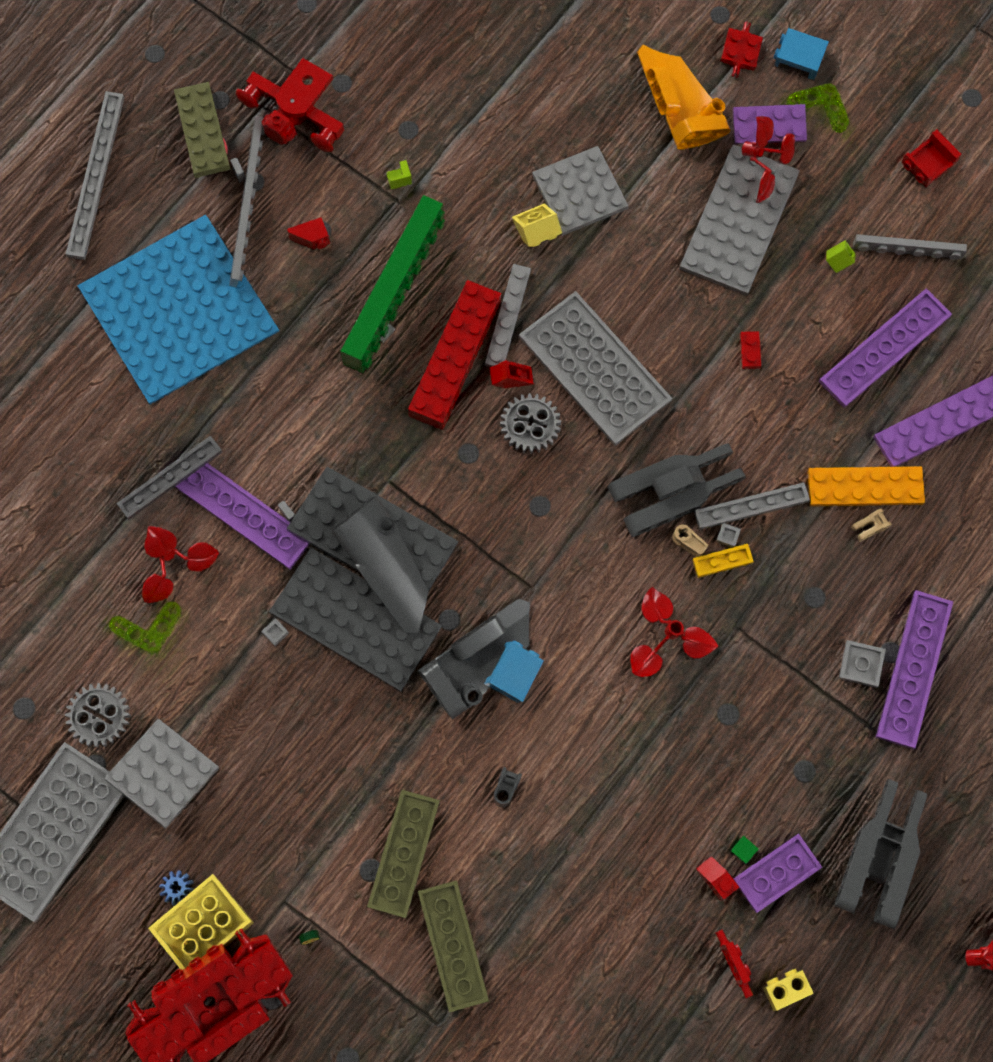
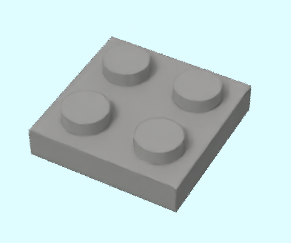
M847 640L838 679L877 688L886 649Z

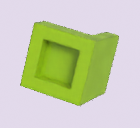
M406 160L399 162L400 169L386 173L391 189L412 184L411 173Z
M844 240L827 250L826 261L838 273L855 263V252Z

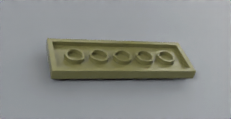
M209 82L174 89L194 177L197 178L231 170Z
M401 790L367 908L407 918L440 800Z
M457 880L418 891L449 1013L489 1002Z

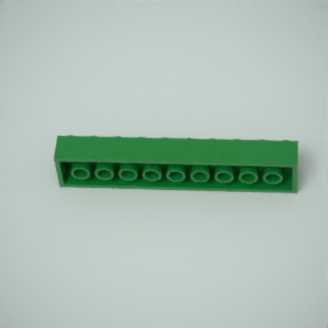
M425 195L422 196L340 351L343 365L361 373H364L365 369H369L371 366L372 356L378 352L381 346L380 338L386 337L389 331L388 323L395 320L398 306L403 305L404 295L407 290L410 291L413 285L412 279L415 275L419 274L422 260L427 259L430 245H434L438 230H441L445 224L443 203Z

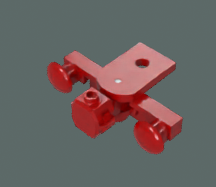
M304 58L301 59L281 87L253 71L246 80L247 87L245 90H236L238 100L251 109L258 108L257 101L261 96L264 98L269 96L276 100L279 109L266 115L261 122L267 137L280 145H285L288 141H292L297 134L295 126L302 124L306 119L319 125L321 132L319 134L311 133L310 138L312 143L323 152H332L334 150L332 144L344 132L343 123L314 107V104L333 80V75ZM306 79H311L313 81L310 85H305L303 83Z

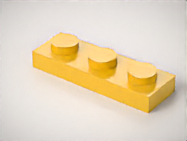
M748 544L692 559L697 578L749 565L754 562Z

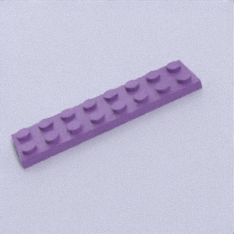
M923 290L819 380V383L845 408L949 319L952 313L929 290Z
M993 376L875 434L873 438L889 465L897 467L992 419Z
M208 463L175 487L289 570L310 545L287 531L290 521Z
M918 590L914 591L875 738L913 750L916 748L953 601Z

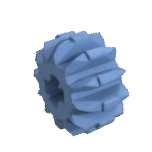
M179 870L176 873V877L172 871L169 872L170 879L165 876L162 878L166 885H159L160 888L165 889L160 893V896H166L164 900L166 903L172 900L173 906L177 904L178 900L180 902L186 897L188 892L194 890L188 887L194 883L193 880L187 881L189 875L186 873L182 876V871ZM176 883L181 886V890H177L178 893L173 890V886H177Z

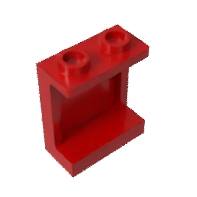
M936 129L931 133L929 139L911 153H906L901 163L907 171H910L920 184L927 187L954 166L962 154Z

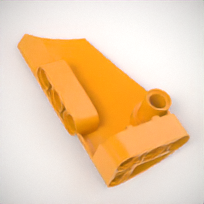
M643 44L637 51L659 113L665 115L677 149L683 150L698 147L729 134L731 131L725 115L722 114L725 110V103L719 98L712 99L683 59L680 56L653 50Z

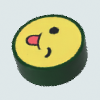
M317 930L308 931L299 936L301 945L320 939Z

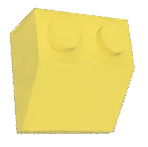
M545 203L512 217L523 242L528 247L538 246L541 242L555 239L557 235L562 234L557 214Z

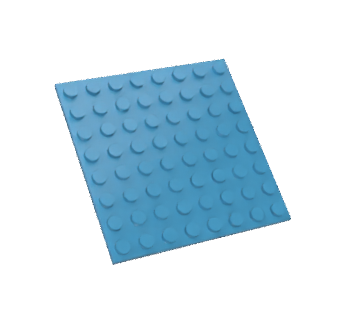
M206 215L77 285L149 404L156 402L279 332L278 327L244 274L242 282L238 281L237 287L229 286L233 256Z

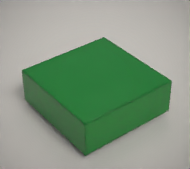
M743 835L730 852L746 865L759 848Z

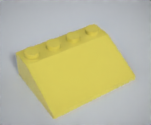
M212 874L148 929L178 967L183 970L189 966L190 961L194 958H201L207 954V950L212 946H219L220 944H223L224 947L228 946L237 938L235 935L237 930L239 932V929L242 928L245 931L254 922L215 875Z

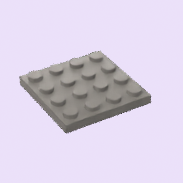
M598 146L532 172V176L547 206L557 214L562 236L628 209V204Z
M157 719L104 779L162 827L167 829L218 771L219 766L160 719Z

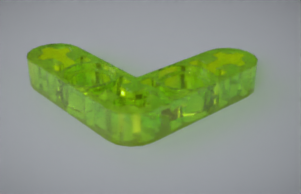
M830 83L794 92L788 96L786 105L805 104L806 109L823 104L833 130L838 133H843L847 130L849 118L835 85ZM826 90H828L829 93L832 92L831 96H829L828 93H825ZM814 94L816 96V100H809L807 98V95ZM837 105L839 110L832 111L830 106ZM838 120H840L841 123H844V125L841 126V124H837Z
M176 602L166 603L149 631L121 616L113 617L110 620L109 627L117 636L150 654H154L161 649L182 614V609ZM175 607V610L177 611V613H176V614L172 613V614L170 615L168 609H169V608L173 609V608ZM170 615L169 619L172 620V622L169 623V621L164 619L163 616L168 618V616ZM121 622L127 628V631L125 632L121 628L116 630L115 623ZM160 623L167 624L165 632L160 633L157 631V626ZM133 630L140 631V637L136 640L130 638ZM144 638L150 642L155 640L156 646L149 649V645L143 641Z

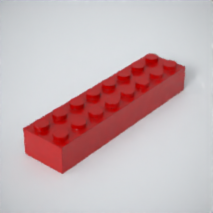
M469 280L466 281L409 405V417L444 430L500 306V292Z

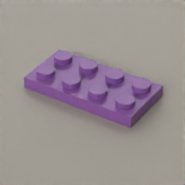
M805 104L733 107L734 145L744 144L746 141L756 142V117L758 116L769 117L774 122L773 136L768 140V143H782L784 136L788 133L795 136V142H806Z
M797 834L733 879L755 913H758L817 872L822 866L802 837Z

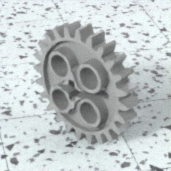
M530 393L528 398L521 394V400L514 397V404L508 402L509 409H503L505 414L501 415V420L503 421L500 422V427L504 428L501 429V434H506L504 436L505 441L510 439L509 446L516 444V451L521 447L523 448V453L526 452V449H529L531 454L533 449L540 453V447L547 450V443L553 445V439L558 438L556 433L560 432L561 428L558 426L561 425V420L557 419L560 418V413H555L557 411L556 406L551 408L552 401L545 403V396L539 400L538 394H536L535 398H532ZM526 410L528 414L522 416L519 414V411ZM544 414L547 418L540 420L537 416ZM517 427H521L524 429V431L522 433H517L514 429ZM539 431L542 433V436L535 437L533 433Z
M97 683L96 688L89 684V690L82 687V694L75 692L76 700L70 698L73 705L66 706L71 711L65 714L66 717L70 718V720L65 722L71 726L68 731L70 733L75 732L73 738L77 739L80 737L79 742L83 744L86 741L88 747L93 742L96 748L99 747L100 742L106 747L108 740L113 744V737L116 736L120 739L119 732H126L123 725L130 724L125 720V718L131 717L129 713L125 712L130 709L129 705H124L128 700L126 698L120 699L123 694L121 692L116 693L117 689L115 687L110 689L108 684H105L103 688L100 683ZM99 698V703L96 706H91L92 699ZM87 706L96 713H100L105 718L113 721V724L110 725L99 717H95L92 713L84 710L83 707ZM111 707H115V714L112 716H108V710ZM83 715H88V721L81 724L80 718ZM105 724V730L102 733H97V727Z

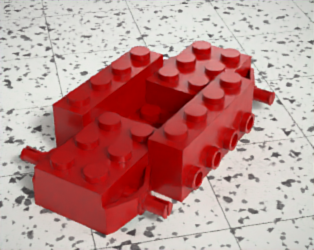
M241 928L239 932L238 930L235 932V935L241 942V946L233 958L223 944L219 946L214 945L207 950V954L201 958H194L185 969L176 970L170 979L165 982L160 981L153 987L151 991L152 1001L156 1007L143 1010L140 1009L135 1000L132 1001V1004L130 1002L127 1006L134 1014V1018L126 1028V1036L142 1062H179L186 1049L194 1062H208L270 1020L267 1009L260 999L278 997L283 1007H286L287 1004L289 1005L291 1001L285 994V989L293 974L269 936L261 935L250 938L247 937ZM207 997L215 998V1003L212 1006L204 1004V1000Z

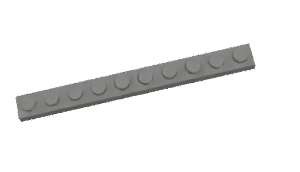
M105 92L66 250V256L69 258L82 260L86 258L125 98L120 93Z
M256 116L253 124L229 286L237 287L238 281L242 282L244 271L240 269L241 264L244 265L246 259L243 249L247 248L249 237L245 236L246 231L249 232L251 221H248V216L252 215L253 205L250 202L255 197L256 188H253V183H256L258 178V172H255V169L259 167L261 156L257 155L258 151L262 150L263 140H260V135H264L261 122L263 117Z

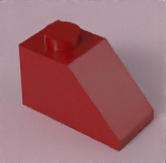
M322 217L287 229L291 241L310 249H322L330 244L329 235Z
M505 360L490 367L493 386L512 388L534 384L532 368L530 366Z
M712 856L696 868L697 872L720 901H723L739 888L727 870Z

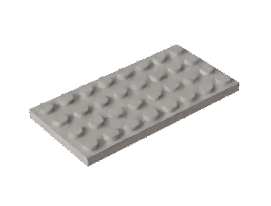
M732 145L679 269L747 296L800 170L764 156L758 157L757 160L772 170L771 174L775 175V186L773 193L768 199L756 203L761 177L765 169L754 161H750V157L743 156L741 147Z
M576 291L519 334L521 341L614 446L658 413L673 399Z
M66 742L62 744L0 832V900L35 923L124 796L105 781L104 778L110 771Z

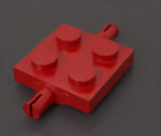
M744 22L743 30L741 31L729 28L727 31L720 62L734 67L731 76H735V78L739 77L740 69L754 71L757 65L763 37L749 33L750 22Z
M723 929L716 932L720 948L737 985L741 987L745 998L753 996L748 985L751 971L746 963L743 964L740 958L742 952L738 944L734 945L733 941H728Z

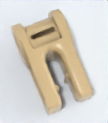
M882 508L851 526L854 532L870 524L873 526L859 534L857 537L859 542L892 526L891 522H888L885 518Z
M679 525L672 535V540L676 545L695 557L702 556L708 547V544L687 525ZM684 533L685 536L680 538L679 534Z

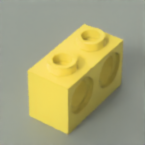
M795 968L784 973L786 977L778 980V977L766 982L768 986L764 987L763 990L773 1011H778L814 994L803 970L797 972ZM795 978L801 982V988L798 991L792 987V981ZM776 987L781 988L783 991V996L780 999L775 998L773 995Z

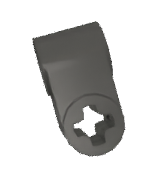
M506 767L503 768L493 798L494 803L498 807L503 808L510 804L514 792L520 783L521 773L516 774L508 771ZM502 792L506 793L508 799L500 801L497 795Z

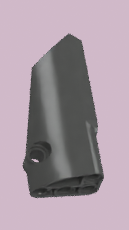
M375 496L331 528V532L406 633H418L429 591L393 518ZM388 519L391 521V527L387 530L382 529V521Z
M521 599L515 600L459 638L450 646V649L418 670L424 682L451 719H454L471 706L478 705L482 701V696L490 688L484 683L487 677L492 675L506 648L504 647L506 642L517 641L523 645V649L530 645V602ZM475 691V698L468 700L469 692Z

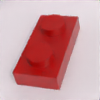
M759 331L740 332L742 369H760Z

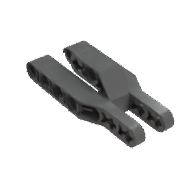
M730 444L721 445L698 456L674 455L608 484L607 487L615 503L626 498H633V495L646 490L647 492L652 487H654L659 499L663 500L630 514L623 519L631 537L641 535L700 509L711 494L744 480L746 476L742 468L733 470L708 482L705 481L700 471L701 468L732 455L734 452Z
M887 779L874 817L858 831L835 901V907L855 914L858 900L863 895L861 891L865 879L867 878L883 884L885 881L874 915V922L894 929L898 923L920 854L917 826L926 802L927 793L920 790L915 791L903 828L886 822L898 787V782Z

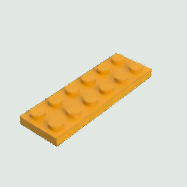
M922 466L808 468L810 506L924 505L925 503Z

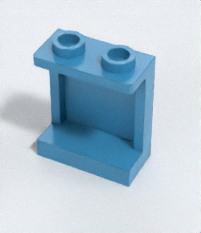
M788 28L786 34H782L779 41L781 48H777L773 59H776L774 66L778 67L779 63H783L810 72L808 78L815 80L829 41Z
M513 640L512 642L505 643L504 647L506 648L492 675L487 677L484 684L519 703L524 701L544 660L539 658L540 655L532 650L528 652L522 648L523 645Z

